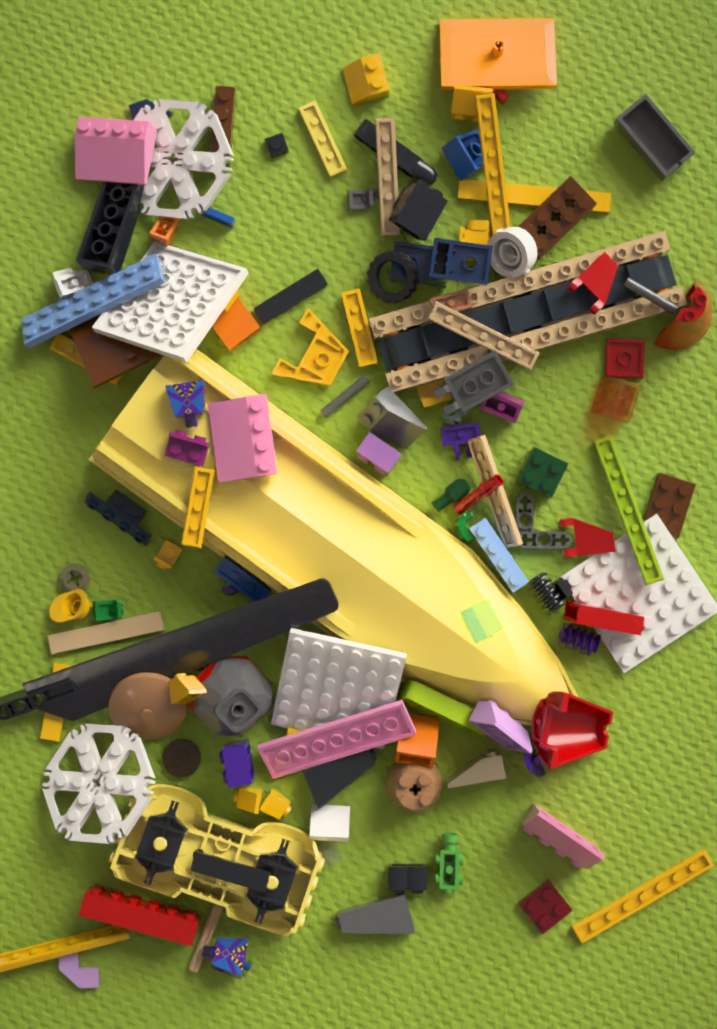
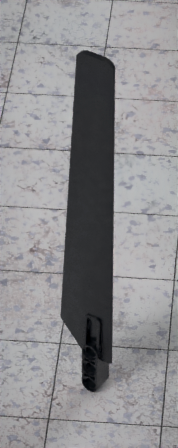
M320 578L22 684L24 689L0 698V720H7L38 709L70 721H76L109 707L112 690L121 680L130 675L149 672L173 679L176 674H188L288 632L291 628L295 629L335 612L339 606L337 596L331 583L327 579Z

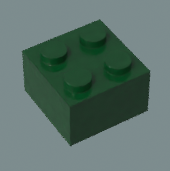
M532 447L515 482L551 499L569 463L536 447Z

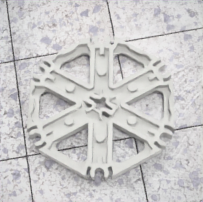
M158 99L160 103L156 100L153 101L155 105L153 110H151L150 106L145 105V109L141 108L134 118L135 121H149L157 130L155 141L158 148L153 149L150 168L155 169L148 178L147 184L144 185L141 204H144V208L141 212L148 216L189 219V216L190 218H195L193 211L197 209L199 214L207 211L232 175L229 173L225 174L224 171H232V168L226 167V162L233 161L234 159L226 155H233L217 114L212 110L204 114L207 108L206 105L200 102ZM171 108L185 109L190 112L189 119L177 137L166 114L167 110ZM208 127H211L219 143V150L214 153L193 151ZM174 154H175V157H177L178 159H181V160L175 161L174 164H173V162H171L170 160L166 159V158H169V159H170V158H173V157H174ZM190 171L215 174L216 180L205 196L201 197L199 195ZM172 182L180 200V207L176 210L158 208L157 202Z
M81 725V734H79L78 730H72V733L69 732L45 770H51L52 772L44 773L45 776L50 777V781L42 784L44 787H49V789H43V793L55 829L62 834L67 829L66 839H69V841L100 844L116 843L115 835L118 834V837L121 839L128 836L153 798L146 797V794H154L147 787L149 784H155V781L148 779L150 777L155 778L141 737H138V734L135 733L129 737L130 728L117 725ZM97 732L112 733L114 741L101 759L93 735ZM72 746L76 750L83 772L61 771L59 769V762ZM133 750L140 765V773L136 776L117 775ZM96 780H100V787H97ZM57 791L80 792L67 813L61 816L54 799V794ZM114 795L134 796L136 798L135 806L123 821ZM95 808L102 826L101 832L98 835L81 833L80 829Z

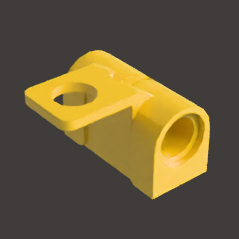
M489 220L467 221L466 230L464 227H460L459 241L488 245L491 231ZM472 258L466 259V261L476 262Z

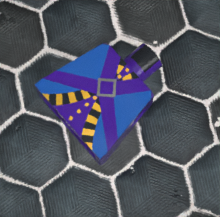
M204 380L166 385V391L175 417H184L186 428L197 427L196 415L205 414Z
M217 938L215 947L204 945L202 957L213 959L212 969L241 979L249 939Z

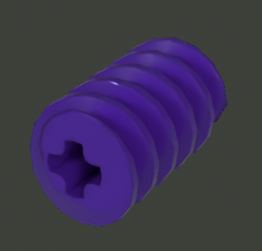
M564 622L558 637V645H561L564 641L565 648L572 644L573 651L580 647V653L582 654L586 649L587 656H589L592 652L596 653L601 635L598 634L594 638V632H590L587 635L586 629L580 632V628L576 626L573 629L572 624H568L565 628Z

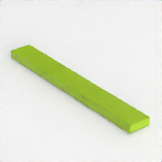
M611 435L594 441L644 583L648 586L662 581L664 576L613 437Z

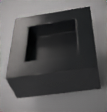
M283 133L265 138L271 158L289 152Z
M559 578L551 583L556 586L555 590L560 592V597L567 598L573 594L571 591L572 587L566 579Z

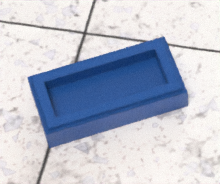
M210 207L207 211H203V214H199L230 228H233L235 224L234 217Z

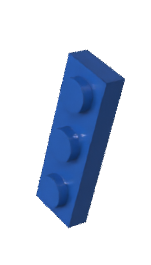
M226 555L213 571L254 602L266 598L272 590Z

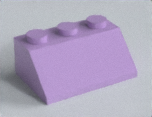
M478 700L469 719L473 725L504 749L532 753L528 731L521 726V722L509 717L510 714L505 710L499 709L497 707L498 704L494 701Z

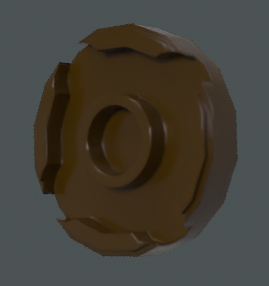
M176 739L170 742L162 755L165 769L176 777H187L193 774L201 762V753L198 746L187 739Z

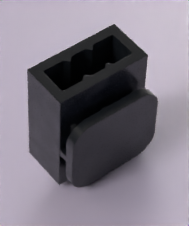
M410 180L409 184L401 190L393 205V212L388 220L415 239L426 241L448 200L443 198V193L430 189L428 187L429 184L424 180Z

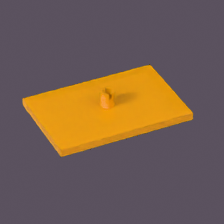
M554 18L440 19L441 90H453L454 85L491 88L493 90L557 88Z

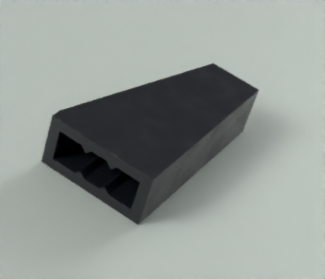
M373 748L326 762L303 772L318 809L327 805L376 764L374 759H377Z

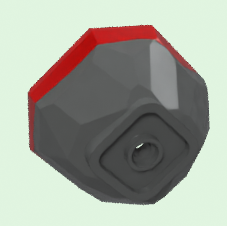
M228 656L210 664L196 676L198 681L206 688L207 693L190 702L188 706L216 736H237L254 726L270 710L272 682L248 656Z

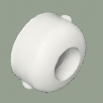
M520 227L497 229L496 234L488 242V245L493 246L490 264L496 272L504 277L516 278L522 274L527 275L537 260V246L533 237ZM512 246L516 249L517 255L514 253Z

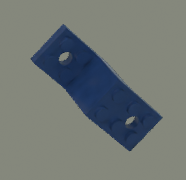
M434 238L433 246L399 241L394 242L393 251L403 252L405 255L415 259L417 265L415 267L419 270V284L446 288L448 281L488 285L493 246ZM468 258L474 259L476 266L474 268L466 267L465 260ZM392 261L389 280L406 282L407 275L403 265Z

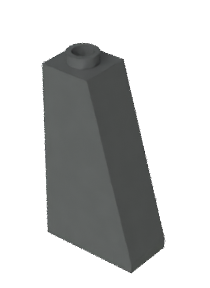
M405 893L394 894L338 910V917H335L338 929L341 928L343 933H415Z

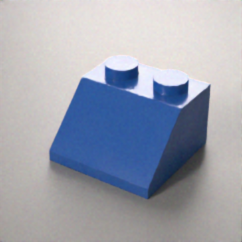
M478 129L454 137L441 148L445 158L451 164L460 181L471 178L484 170Z

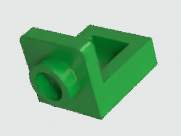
M464 512L457 516L458 521L455 524L458 530H456V533L461 541L465 540L468 542L474 538L464 522L473 517V513L468 514Z
M121 600L93 601L94 621L122 619L124 607Z

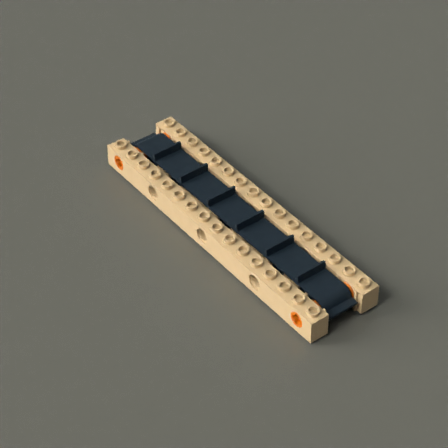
M663 231L530 271L527 275L522 274L516 278L508 277L488 283L487 286L481 285L468 289L473 308L459 311V313L535 351H540L668 313V311L645 298L634 300L642 296L623 286L627 277L678 306L677 310L685 307L687 302L682 286L676 288L677 284L668 255L663 256L670 250L666 233ZM606 252L618 264V268L603 308L611 305L615 306L600 310L593 315L590 312V308L598 299L583 284L574 293L568 290V286L597 258ZM525 293L530 294V295L523 296V297H520V298H517V299H513L515 296H518V295H521V294H525ZM430 301L369 319L374 340L380 339L378 344L386 371H390V373L385 375L388 387L394 393L442 380L492 351L427 319L432 309ZM537 327H541V328H539V329H536V330H533V331H529V332L523 333L524 331L531 330V329H534V328H537ZM467 348H468V350H465V351L458 352V353H455V354L450 355V353L457 352V351H460V350H463V349H467ZM498 354L502 362L509 360Z

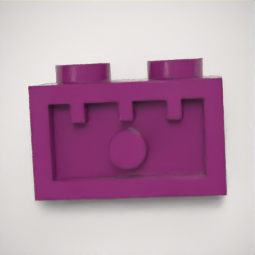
M175 430V433L170 432L164 456L203 467L210 445L205 442L206 438L197 435L194 436V439L186 437L187 433Z

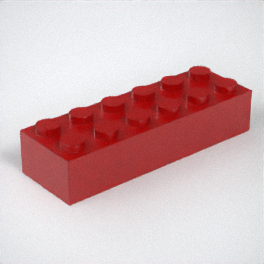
M99 884L90 885L84 893L78 916L192 946L201 920V915H198L197 911L187 909V911L179 910L178 906L172 904L168 906L161 905L160 901L154 899L146 901L141 896L131 894V896L124 895V892L121 890H106L104 886Z

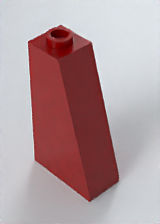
M566 600L563 614L564 620L641 636V632L644 630V616Z

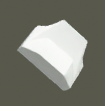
M68 268L53 272V281L60 298H66L78 290L93 284L88 270L75 271Z

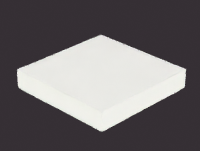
M312 804L309 840L348 842L350 806L325 805L323 808L318 809L316 804Z

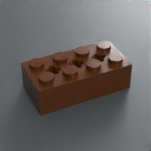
M570 176L518 227L526 230L533 237L537 246V257L540 260L597 203ZM566 200H567L568 202H569V201H572V202H573V205H572V206H573L574 208H571V207L566 208V207H565V205H566V202H565V201H566ZM551 214H553V215H556V214L559 215V218H558V219H559L560 221L558 222L557 220H555V221L553 222V221L551 220V218H552ZM537 228H544L546 235H538Z

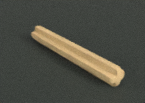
M214 903L188 968L192 972L197 973L204 958L202 957L204 945L208 946L224 908L223 906Z

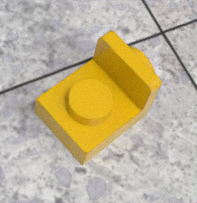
M166 540L153 560L157 562L156 566L165 571L167 568L172 569L183 549Z

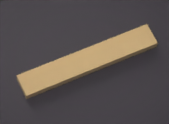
M395 118L375 119L381 236L400 235V228L388 220L398 197Z
M435 301L427 319L491 351L496 350L497 354L529 370L532 369L540 354Z
M482 435L467 440L481 482H487L494 475H499L486 436ZM502 485L495 489L487 499L502 542L506 548L519 546L523 542Z
M161 611L48 635L51 654L162 631L165 628Z

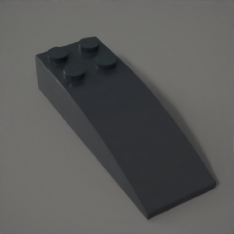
M103 182L76 258V262L83 269L107 275L121 270L136 225L144 185Z

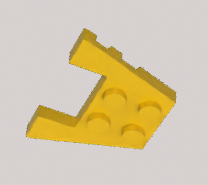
M307 308L299 324L315 332V337L298 367L279 359L272 374L331 386L349 351Z

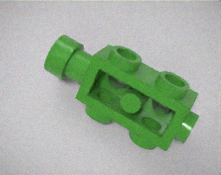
M443 833L442 842H444V848H440L439 853H436V865H439V872H435V884H439V889H443V893H454V890H459V885L463 884V873H459V865L463 866V854H460L459 848H456L458 834ZM448 854L453 856L452 860L447 861L445 859L446 855ZM451 874L452 878L450 880H446L445 875Z

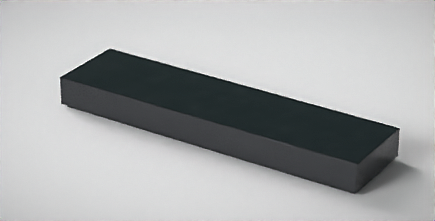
M316 269L253 309L262 324L265 325L327 287L328 284L319 269Z
M195 851L190 870L264 893L267 891L271 872L200 851Z

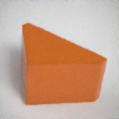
M159 217L149 233L150 239L153 242L170 246L180 219Z

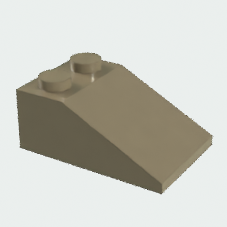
M495 749L484 750V754H479L446 779L447 787L454 788L506 779L501 753L495 751Z

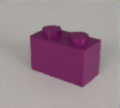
M501 391L483 401L480 409L516 423L525 401Z

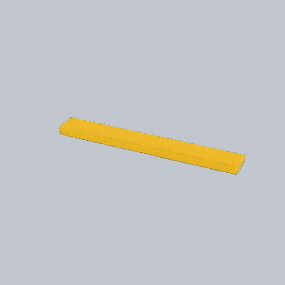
M490 93L475 96L491 234L493 236L496 234L497 229H505L511 226L495 94Z
M459 179L457 199L488 202L485 181H460ZM505 183L508 204L539 207L557 189ZM586 191L597 203L590 212H610L611 193ZM567 200L565 201V202H566V205H565L566 208H568V207L574 208V207L572 206V205H573V202H572V201H569V202H568Z
M703 848L572 925V928L581 944L711 869L714 867V864Z
M110 925L0 954V972L130 939V929Z

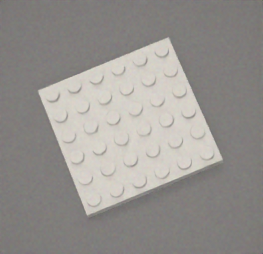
M154 241L140 261L157 254L160 259L165 283L103 312L92 328L96 333L187 363L249 273L246 268Z
M657 514L644 521V525L664 580L648 586L645 585L627 533L615 540L616 552L594 554L560 576V578L566 579L570 583L571 591L573 592L571 595L578 603L644 616L645 627L641 632V636L593 627L597 634L601 635V640L623 673L717 613V603Z
M291 628L271 725L306 730L395 702L407 653ZM384 745L375 748L384 749Z

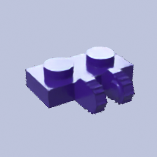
M479 422L440 428L443 447L454 445L456 460H460L461 457L459 451L460 444H466V456L468 459L472 458L467 440L480 436Z

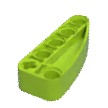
M413 680L403 682L396 699L397 701L403 700L404 705L433 718L440 719L439 721L465 732L486 738V734L469 721L474 709Z

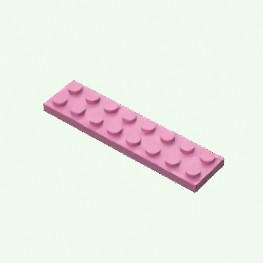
M399 700L258 744V751L274 779L416 735V729L403 700Z

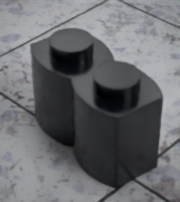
M388 864V890H392V893L397 894L404 893V890H411L415 894L423 893V890H427V864Z

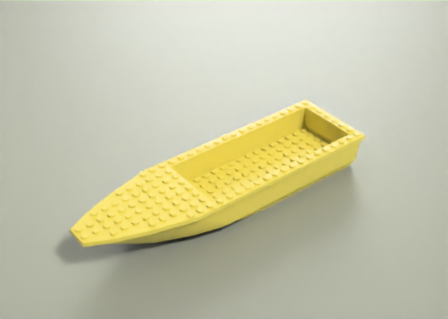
M197 349L187 363L165 355L89 458V461L184 529L195 466H202L164 455L170 432L175 433V430L187 433L186 437L193 439L195 435L206 438L205 442L210 445L202 468L213 469L215 474L203 544L222 558L226 555L270 587L272 589L270 593L273 595L320 578L327 579L339 602L338 609L311 622L326 634L334 638L407 653L400 682L410 680L419 682L472 709L475 708L478 700L494 701L498 704L497 707L499 709L507 711L510 714L509 717L518 720L524 725L532 726L535 709L540 700L548 696V693L562 691L578 697L560 660L525 611L470 547L269 401L268 406L278 475L218 483L208 404L259 394ZM204 380L205 414L196 415L197 427L186 428L184 417H175L165 386Z

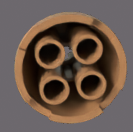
M395 762L387 772L385 788L389 800L396 808L406 813L417 814L431 809L438 802L443 790V780L435 764L433 768L417 764ZM413 784H417V795H414L410 789L413 788Z

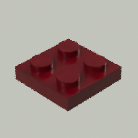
M549 879L518 902L542 934L573 911Z

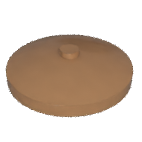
M144 672L130 675L114 687L109 699V714L115 725L126 726L131 729L129 736L135 733L142 740H155L174 733L182 725L186 716L187 703L171 704L168 687L170 678L157 673Z

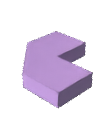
M79 952L59 957V970L77 987L95 988L100 986L99 966L80 967Z

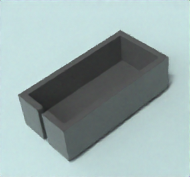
M647 94L619 115L613 123L661 181H664L695 154V151Z

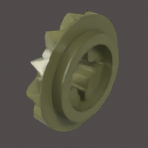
M80 564L67 565L61 571L59 577L60 585L66 592L75 589L85 591L89 587L91 580L89 571ZM72 573L75 576L82 575L78 579V584L75 582L68 583L72 579Z

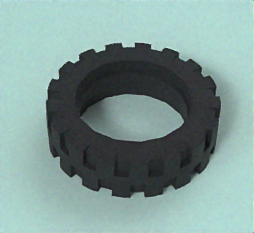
M389 251L376 256L369 265L370 269L367 270V284L370 285L371 293H374L377 299H381L386 303L402 302L410 298L411 294L417 289L416 285L419 284V270L415 267L417 266L416 263L403 252ZM388 261L399 262L406 271V284L398 293L387 292L380 284V270Z

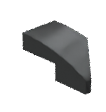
M379 189L348 190V211L368 210L379 198Z

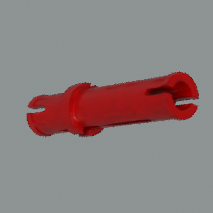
M496 474L487 482L480 483L477 489L454 504L453 508L456 513L461 515L484 497H489L495 489L503 485L502 477Z

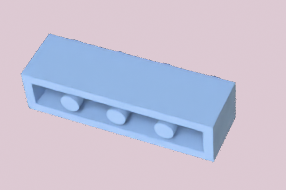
M486 518L469 528L472 536L510 592H515L529 582Z

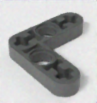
M528 493L518 495L516 498L515 522L522 538L523 534H526V538H533L532 534H536L534 539L536 546H532L533 542H526V545L521 544L519 547L531 549H565L569 547L572 539L567 532L533 531V497ZM523 496L530 500V503L526 504V510L530 509V513H519V509L523 510V504L519 502V500L523 499ZM522 515H526L530 519V523L527 526H522L519 523V518ZM542 534L549 538L548 544L544 546L538 542V538ZM551 534H555L554 538H561V535H564V538H567L568 541L564 543V546H561V542H554L555 546H551Z

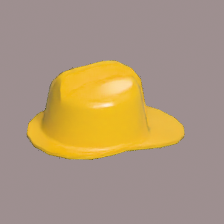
M75 589L57 596L50 605L49 614L51 619L58 623L80 620L86 617L89 610L93 608V605L83 590Z

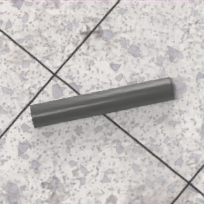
M627 277L623 286L671 314H674L678 308L674 303Z
M363 375L320 410V412L327 418L369 384V379Z

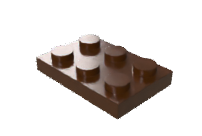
M659 472L643 522L657 514L671 536L679 539L696 484Z

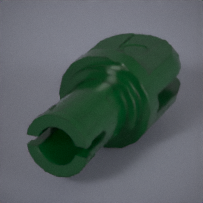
M460 478L455 480L445 488L443 495L431 503L440 512L451 502H459L470 492L468 481Z

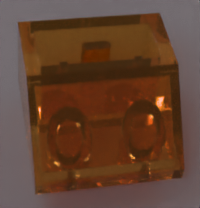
M601 376L590 413L625 424L629 423L641 385L623 379Z

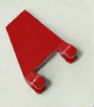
M604 252L568 286V290L574 293L583 284L598 299L590 308V312L593 315L599 312L606 303L618 264Z
M575 518L559 520L561 527L574 526L576 548L563 550L564 557L616 552L614 532Z

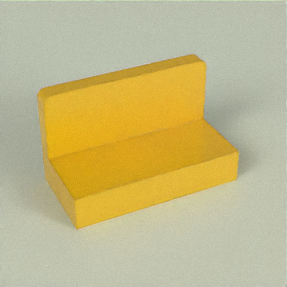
M444 379L417 387L423 409L453 400L449 392L438 399L433 392L434 389L444 385L442 382Z

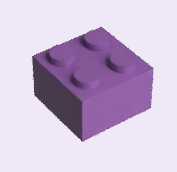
M370 432L356 451L360 461L366 465L370 462L374 465L373 469L382 476L384 473L388 475L401 457V453Z

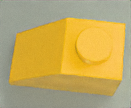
M186 673L174 675V678L168 681L171 704L190 703L207 693L206 688L194 675L186 676Z
M240 786L239 791L236 790L234 795V802H237L236 808L258 814L263 789Z
M272 788L259 809L280 820L282 815L284 817L287 816L292 807L289 806L291 801Z

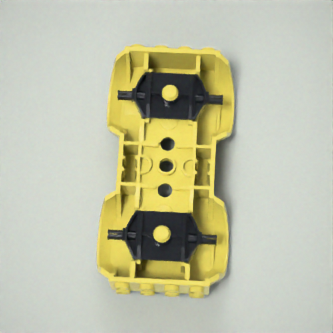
M156 784L148 787V790L153 791L154 794H146V797L153 798L128 836H125L124 839L117 836L115 844H118V847L112 852L109 863H112L110 869H112L115 878L172 898H176L183 892L226 907L227 917L281 936L288 937L293 932L296 933L298 928L302 929L306 916L303 911L309 908L312 895H309L310 891H315L318 882L316 873H321L325 860L322 858L323 852L318 851L316 842L309 840L307 833L293 826L277 822L262 823L253 829L207 813L204 801L188 790L166 784ZM131 796L129 801L130 812L136 804L134 796ZM128 812L127 814H125L123 820H125V819L127 818V816L129 815L130 812ZM200 849L210 855L271 872L267 891L264 893L190 871L194 858L193 852Z

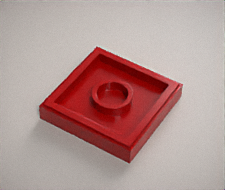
M607 338L605 344L604 377L643 379L645 340Z

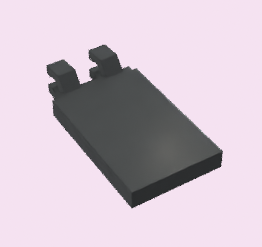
M496 350L445 377L444 381H442L444 385L434 389L433 392L437 399L449 392L453 401L443 406L445 414L448 415L457 409L465 412L509 388L514 383Z

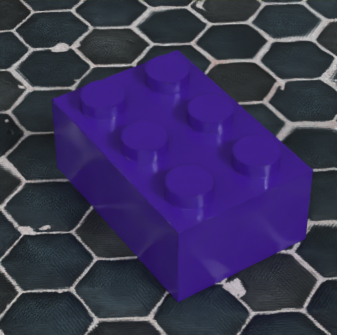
M249 739L227 742L221 752H219L220 762L225 765L223 772L224 784L228 783V788L252 784L255 778V771Z

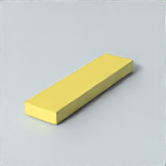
M316 100L298 108L329 178L347 171Z

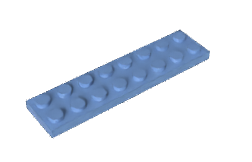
M157 254L146 257L134 265H130L99 282H95L66 298H62L22 318L24 344L29 349L164 284L159 257Z

